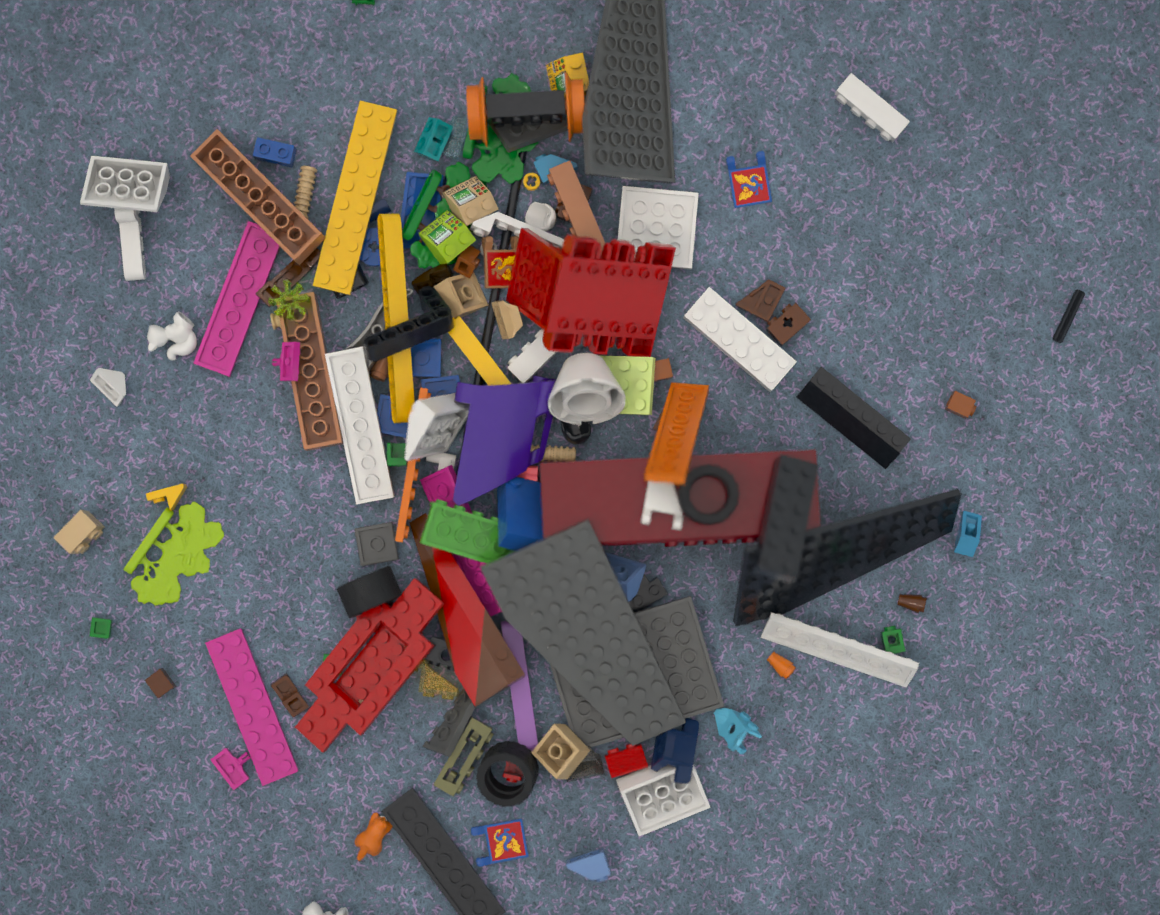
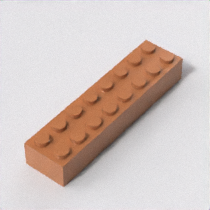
M218 129L190 155L297 264L300 265L326 238Z
M314 292L278 298L276 303L284 342H300L298 381H291L304 450L310 451L343 444L325 358L327 349L317 295Z

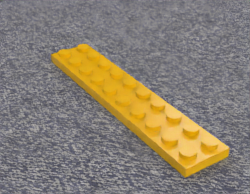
M361 100L359 102L325 235L326 238L323 242L312 285L314 287L351 296L398 112L397 109Z

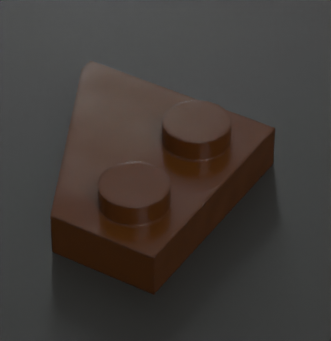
M768 279L760 287L738 301L735 306L769 322L786 288Z

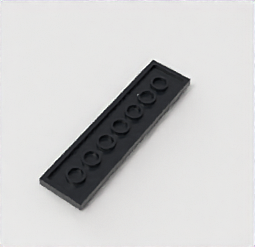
M413 787L381 811L458 915H503L506 912Z

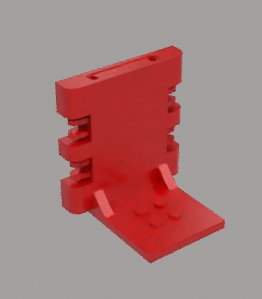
M521 228L506 301L511 305L518 306L521 313L544 330L543 345L549 351L573 352L574 346H578L581 343L583 334V346L588 347L594 354L607 355L608 348L614 346L616 339L617 349H622L623 353L627 356L651 357L676 247L671 244L647 242L644 246L638 247L635 255V247L627 240L612 239L610 243L604 244L601 253V244L593 237L567 235L561 249L551 245L530 229Z

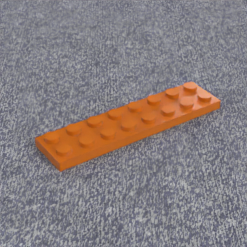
M671 382L646 468L645 481L685 484L709 394V385Z
M420 388L418 400L431 398V393H428V389ZM421 458L408 461L395 538L397 542H403V538H408L409 526H406V520L411 519L412 507H409V502L414 500L416 488H412L413 481H417L419 469H415L416 462H420Z

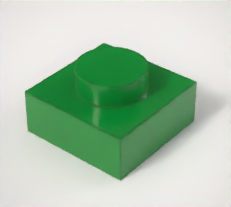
M92 617L89 637L110 639L113 620Z

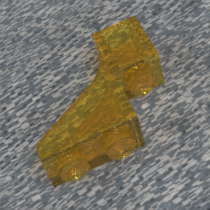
M426 659L416 668L415 672H418V669L421 668L418 692H423V696L434 697L435 694L442 695V699L453 700L454 696H458V688L434 671L428 665Z

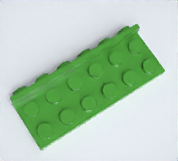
M436 499V503L430 501L429 505L431 507L420 543L484 563H490L515 551L499 547L498 518L493 516L490 519L483 518V513L474 510L472 514L465 512L466 508L458 505L451 508L447 506L448 502Z

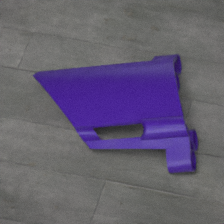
M533 376V380L530 383L486 386L457 382L454 401L470 404L453 501L458 506L508 482L526 471L530 465L538 463L543 459L553 415L549 411L548 398L556 379ZM546 414L540 448L530 452L536 418Z

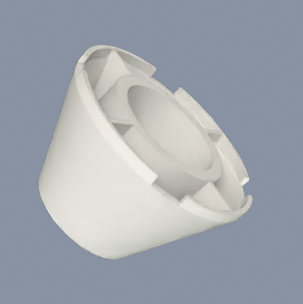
M579 353L570 356L564 361L548 398V406L551 414L563 422L581 425V422L593 421V424H597L617 416L624 409L626 398L624 391L602 357L592 353Z

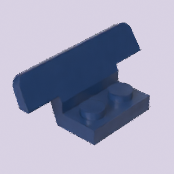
M685 718L686 723L682 725V731L670 729L659 734L655 739L651 769L658 772L668 764L676 767L673 783L688 784L691 781L699 730V722L697 720Z

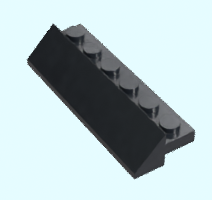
M823 367L819 368L796 397L884 469L896 459L911 440L910 437Z

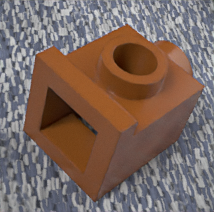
M472 246L467 247L459 255L453 270L470 279L480 263L478 257L481 251Z

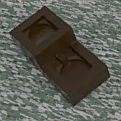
M440 264L416 277L412 281V286L419 295L418 292L421 288L426 286L434 287L446 278L453 277V272L448 264Z

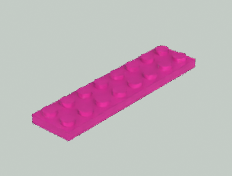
M248 221L194 360V364L228 377L232 374L260 301L256 292L267 283L280 246L258 224Z
M452 465L420 480L429 503L430 501L436 503V499L448 502V507L454 508L457 505L453 501L457 476ZM468 502L459 505L466 508L465 512L472 514ZM451 553L489 616L491 617L502 612L481 571V566L487 563Z
M242 628L206 642V647L262 786L298 772L299 769Z

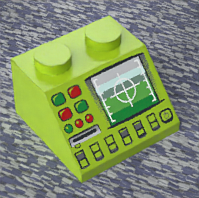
M448 210L418 233L440 264H448L476 241L467 226Z

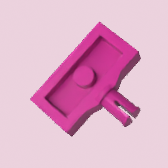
M282 342L280 358L272 360L274 361L272 363L273 366H280V381H298L300 342Z
M225 748L214 756L211 761L234 791L250 779L244 771L242 764L251 759L250 755L247 756L248 753L245 752L239 758H236L228 748Z

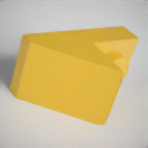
M179 484L146 493L147 501H153L154 504L164 502L167 497L169 509L174 511L187 486L186 484Z

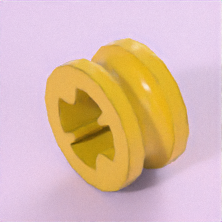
M535 173L526 174L523 179L524 187L530 191L539 188V176ZM529 177L537 179L535 186L527 185Z

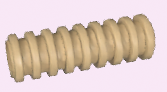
M301 166L302 172L299 173L301 177L298 178L300 183L297 184L298 190H296L297 195L295 196L296 201H294V205L308 219L307 213L310 212L308 208L311 207L309 202L312 201L310 197L313 196L311 191L314 190L313 184H315L314 179L316 178L315 173H317V169L311 166Z
M532 444L530 452L540 448L539 445L533 446ZM549 445L545 448L544 457L541 462H544V460H547V462L575 461L576 449L575 447L569 449V447L563 448V446H560V448H557V446L551 447Z

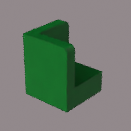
M387 443V466L408 465V461L405 459L406 443Z

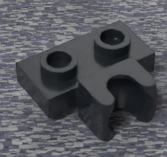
M644 574L638 593L629 604L635 613L645 609L668 593L658 577L648 581Z

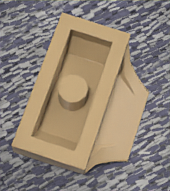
M503 300L492 302L502 339L513 338L516 332L523 326L518 306L508 304Z

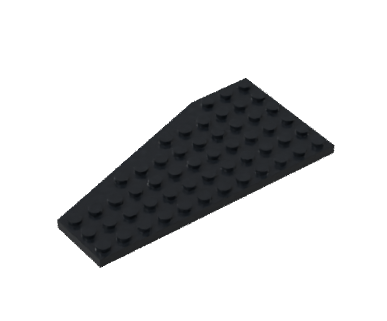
M954 489L806 530L798 576L790 583L752 573L758 544L744 547L733 617L735 626L747 625L757 620H765L770 616L771 612L781 615L952 532L962 495L959 489Z

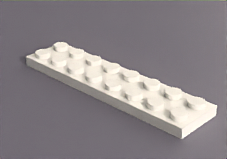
M364 347L326 353L325 358L356 505L393 498L395 496L389 467L387 466V457Z
M772 612L761 635L763 639L906 688L919 665L918 662L912 659L897 656L892 652H885L874 646L865 645L854 639H847L836 633H830L821 630L819 627H812L801 621L792 620Z

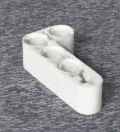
M114 208L115 218L120 227L125 280L146 279L144 255H142V251H144L143 238L140 237V232H142L141 218L138 215L140 210Z

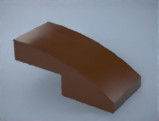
M287 673L271 683V687L293 718L309 707Z

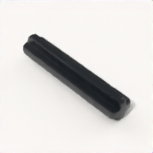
M1078 289L1074 291L1053 336L1055 342H1063L1085 296L1083 291Z

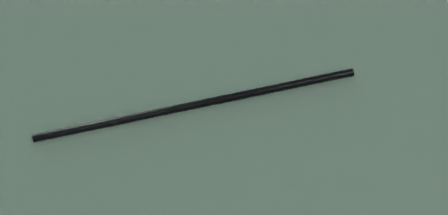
M527 151L518 154L524 166ZM522 179L511 184L506 215L515 218ZM508 229L506 231L502 230L499 250H509L512 231ZM491 288L481 341L482 346L488 353L496 318L492 302L499 301L501 288ZM476 370L473 384L483 386L484 379ZM461 446V451H460V456H459V462H458V467H457L456 476H457V474H458V468H459V463H460V457H461V452H462V446Z

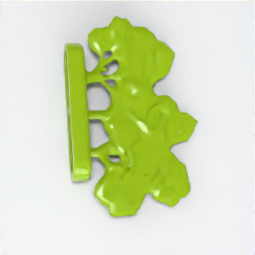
M195 501L191 505L180 506V519L178 523L172 525L169 521L174 515V511H170L166 507L123 570L132 574L139 564H144V575L136 576L131 581L132 589L138 593V602L143 604L151 602L155 606L178 602L181 592L180 583L177 578L179 574L183 573L189 577L195 575L196 572L201 574L209 572L210 559L204 554V549L216 547L224 538V531L219 522L205 523V508ZM166 527L170 530L172 538L165 543H161L157 538ZM182 527L183 531H179L176 528ZM154 544L162 549L163 554L159 560L150 562L146 558V554ZM150 566L155 570V578H151L149 574L151 571ZM145 575L148 577V581L144 580Z

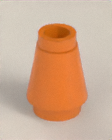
M775 652L767 659L781 678L787 679L796 669L793 662Z

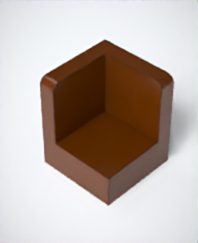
M164 668L157 670L145 679V682L157 698L162 697L168 691L177 687Z

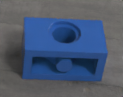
M257 137L253 157L259 161L293 168L297 149L294 145Z

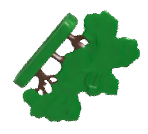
M458 161L456 165L446 167L447 182L446 185L441 187L438 185L442 179V174L436 170L430 172L402 228V238L409 241L413 238L417 229L422 231L426 227L421 223V220L427 209L435 213V219L446 210L452 213L442 192L447 188H452L470 179L469 168ZM438 191L442 196V201L437 203L436 206H432L430 202L435 192ZM472 223L467 225L468 229H470ZM422 239L411 244L410 252L411 255L418 259L419 268L426 269L429 266L435 267L440 265L427 245L421 244ZM457 256L448 265L456 263Z

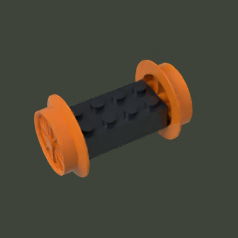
M565 72L566 99H564V90L486 95L484 77H481L478 85L466 86L470 140L482 139L485 146L488 147L487 120L489 125H493V127H504V124L523 126V123L531 122V125H541L546 121H550L551 124H560L562 120H566L565 115H567L569 142H571L574 134L583 133V79H570L568 73Z

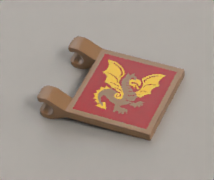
M491 236L482 237L485 289L509 287L519 240L518 236L511 237L510 239L512 250H492L493 238Z

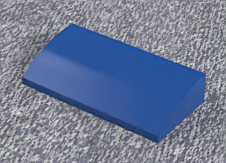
M406 173L401 212L402 228L429 174ZM442 175L438 185L440 187L446 185L447 179L444 175ZM438 191L435 192L430 202L432 206H436L437 203L442 201V196ZM427 209L421 223L428 226L435 220V213ZM417 229L411 240L407 241L402 238L404 249H410L411 244L421 240L418 234L420 232L419 229Z

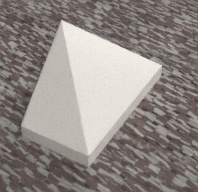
M103 368L96 369L90 381L117 407L126 395L125 375L119 371Z

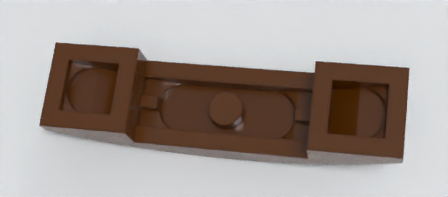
M316 248L300 265L292 260L279 274L259 289L256 295L268 307H271L276 303V299L286 295L319 262L321 251Z

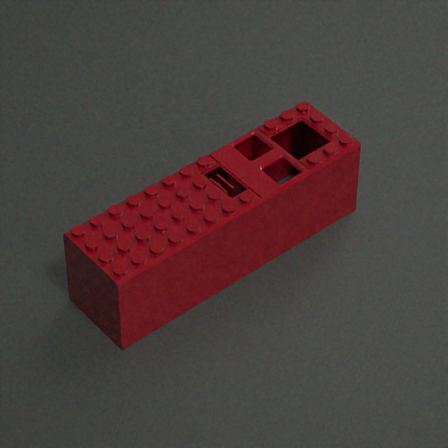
M816 449L693 455L688 473L692 469L706 464L725 468L734 476L738 484L739 502L735 511L726 520L713 525L696 523L682 511L683 518L680 530L672 529L675 515L651 511L649 525L641 523L648 481H645V472L649 458L540 463L543 535L546 538L589 519L602 546L664 543L665 547H675L679 542H684V546H695L700 541H703V545H715L720 540H722V544H734L740 539L741 543L757 542L760 535L774 460L783 454L817 464ZM818 472L806 530L820 527ZM704 476L693 483L690 490V500L698 511L707 514L715 513L725 505L727 490L723 482L718 478ZM673 484L677 498H679L680 484Z

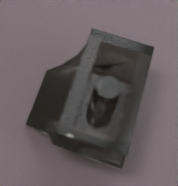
M587 746L590 752L566 781L572 782L605 775L601 755L595 753L590 746Z

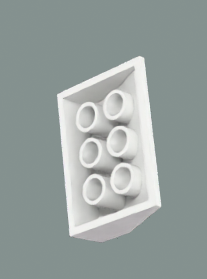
M91 156L80 205L158 212L167 192L170 179L168 164Z
M455 393L417 400L413 404V410L409 415L405 459L410 461L447 452L468 418L470 404L454 401Z
M669 764L658 772L652 770L650 765L647 768L616 779L639 836L711 808L694 764L691 781L688 784L673 783L676 767Z

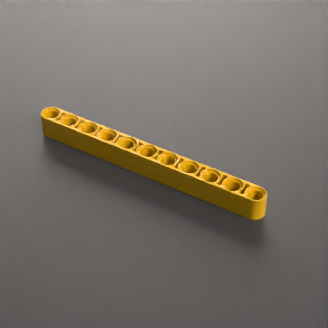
M398 213L379 214L377 219L385 329L408 320L401 217ZM411 347L387 357L391 415L394 423H409V415L415 403Z

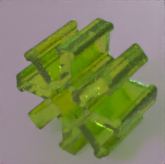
M283 280L285 292L280 291L274 285L271 290L279 294L280 298H269L268 300L272 307L280 305L274 311L277 316L282 318V314L287 309V319L292 321L296 319L293 312L294 308L298 309L302 315L307 312L304 307L298 305V302L307 301L309 303L310 299L307 294L298 296L305 289L300 283L297 282L296 287L291 292L292 283L289 280ZM286 297L291 298L293 300V303L290 304L288 302L287 304H285L287 302L285 300Z

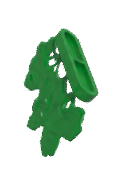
M513 73L507 78H497L492 83L493 91L496 94L500 92L503 94L531 92L528 84L519 81V77ZM485 85V94L487 95L488 87ZM488 125V147L484 143H477V140H470L468 128L463 158L472 159L475 148H478L482 155L471 167L477 178L481 182L490 183L498 174H501L504 180L512 184L523 177L524 164L518 154L525 151L530 152L539 142L508 153L490 125ZM485 149L490 150V154H486Z

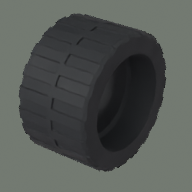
M706 464L692 469L687 474L685 484H680L678 491V500L682 511L685 512L688 518L702 525H713L726 520L735 511L739 502L738 484L734 476L728 470L718 465ZM704 476L718 478L723 482L727 490L725 505L718 512L711 514L698 511L690 500V490L693 483Z
M390 566L363 575L337 588L349 618L361 615L363 612L383 603H389L398 599L402 594Z
M514 741L499 742L490 747L477 769L476 779L480 793L488 801L502 807H512L521 804L529 797L539 774V765L537 764L536 757L531 753L532 751L526 748L525 745ZM499 761L515 764L524 775V783L518 786L501 784L493 776L491 765Z

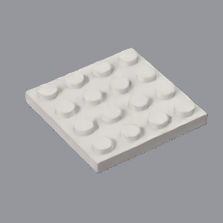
M623 186L618 240H627L635 247V255L638 247L644 246L647 242L671 244L676 247L672 268L692 269L699 193Z

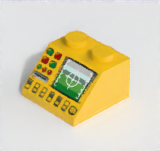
M583 53L564 56L546 64L551 91L564 90V99H566L565 72H567L570 79H583L584 95H587L589 79Z

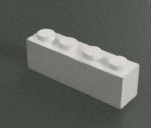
M852 73L835 92V95H837L836 99L841 104L849 105L852 108L851 112L866 119L865 123L872 129H878L881 132V137L886 141L891 140L894 142L910 122Z
M543 329L535 335L536 339L532 343L528 342L521 349L523 352L518 357L515 355L508 362L509 366L507 369L521 383H527L557 353V351H549L544 347Z

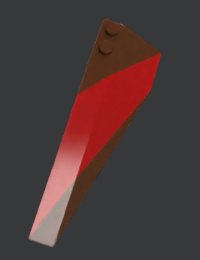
M425 513L409 522L429 589L445 603L437 612V616L454 672L476 707L524 678L525 673L451 552L420 543L428 517Z

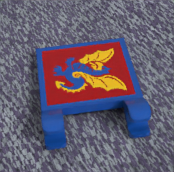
M764 151L756 153L758 165L736 169L734 156L726 158L734 208L772 202Z
M522 818L471 828L473 836L486 835L489 856L476 858L477 866L529 857Z

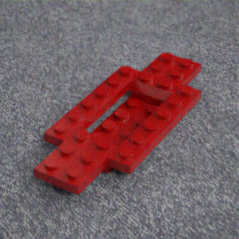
M414 578L392 607L387 603H383L363 612L305 684L318 699L295 728L321 752H326L347 724L359 735H363L435 646L422 635V631L445 603L417 578ZM380 624H382L379 630L375 633V635L371 638V640L367 643V645L363 648L359 655L354 659V661L350 664V666L346 669V671L342 674L336 683H333L341 674V672L345 669V667L349 664V662L353 659V657L357 654V652L361 649V647L365 644V642L369 639V637L373 634V632L377 629V627Z

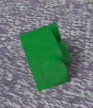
M895 625L884 627V631L880 632L884 651L894 654L906 652L901 629H896ZM890 636L895 638L894 643H889L888 638Z

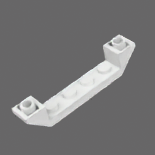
M500 212L474 221L469 229L475 235L484 237L489 235L493 224H496L497 228L504 231L508 229L519 237L521 228H528L555 247L562 249L564 241L560 237Z

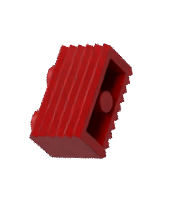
M629 743L626 745V749L619 750L618 747L607 750L608 754L604 755L611 779L648 767L641 744L632 745Z

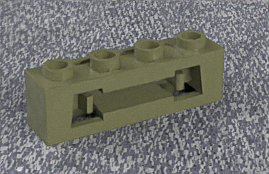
M472 717L456 744L455 750L448 758L433 785L451 796H454L455 793L460 794L465 785L462 781L465 776L469 777L475 768L471 765L475 759L479 761L484 750L481 748L485 742L487 744L490 742L494 735L491 732L493 728ZM473 729L474 732L469 740L476 742L479 735L482 738L478 745L475 744L459 772L461 775L457 782H453L457 773L452 770L448 777L444 778L448 769H452L468 741L466 739L468 734Z

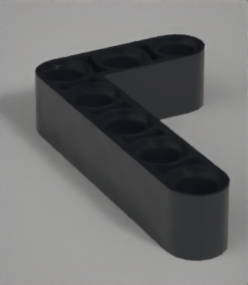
M426 286L418 292L421 308L425 314L364 339L368 360H381L445 334L454 328L452 311L435 288Z

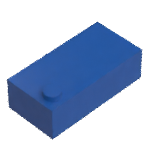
M515 477L498 486L499 547L517 551L544 539L541 483Z

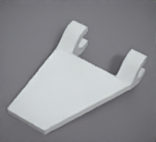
M648 481L641 520L642 524L649 525L651 511L674 514L672 529H681L683 514L673 483Z

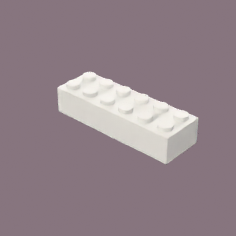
M710 287L683 317L769 392L776 387L797 362Z

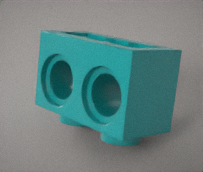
M429 117L414 152L429 160L439 161L453 126L438 118Z

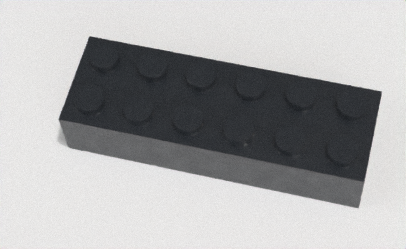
M783 454L774 460L752 573L788 583L797 578L819 464Z

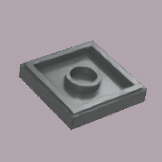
M393 522L354 529L361 566L399 560Z

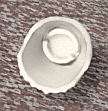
M533 202L526 212L525 223L545 232L549 231L556 223V212L546 203Z

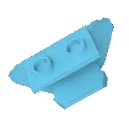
M718 708L715 710L714 715L719 736L724 737L730 750H737L739 754H744L747 749L742 744V741L747 733L761 739L762 735L758 731V726L751 722V717L743 711L739 713L729 708ZM735 724L734 732L730 733L731 727Z

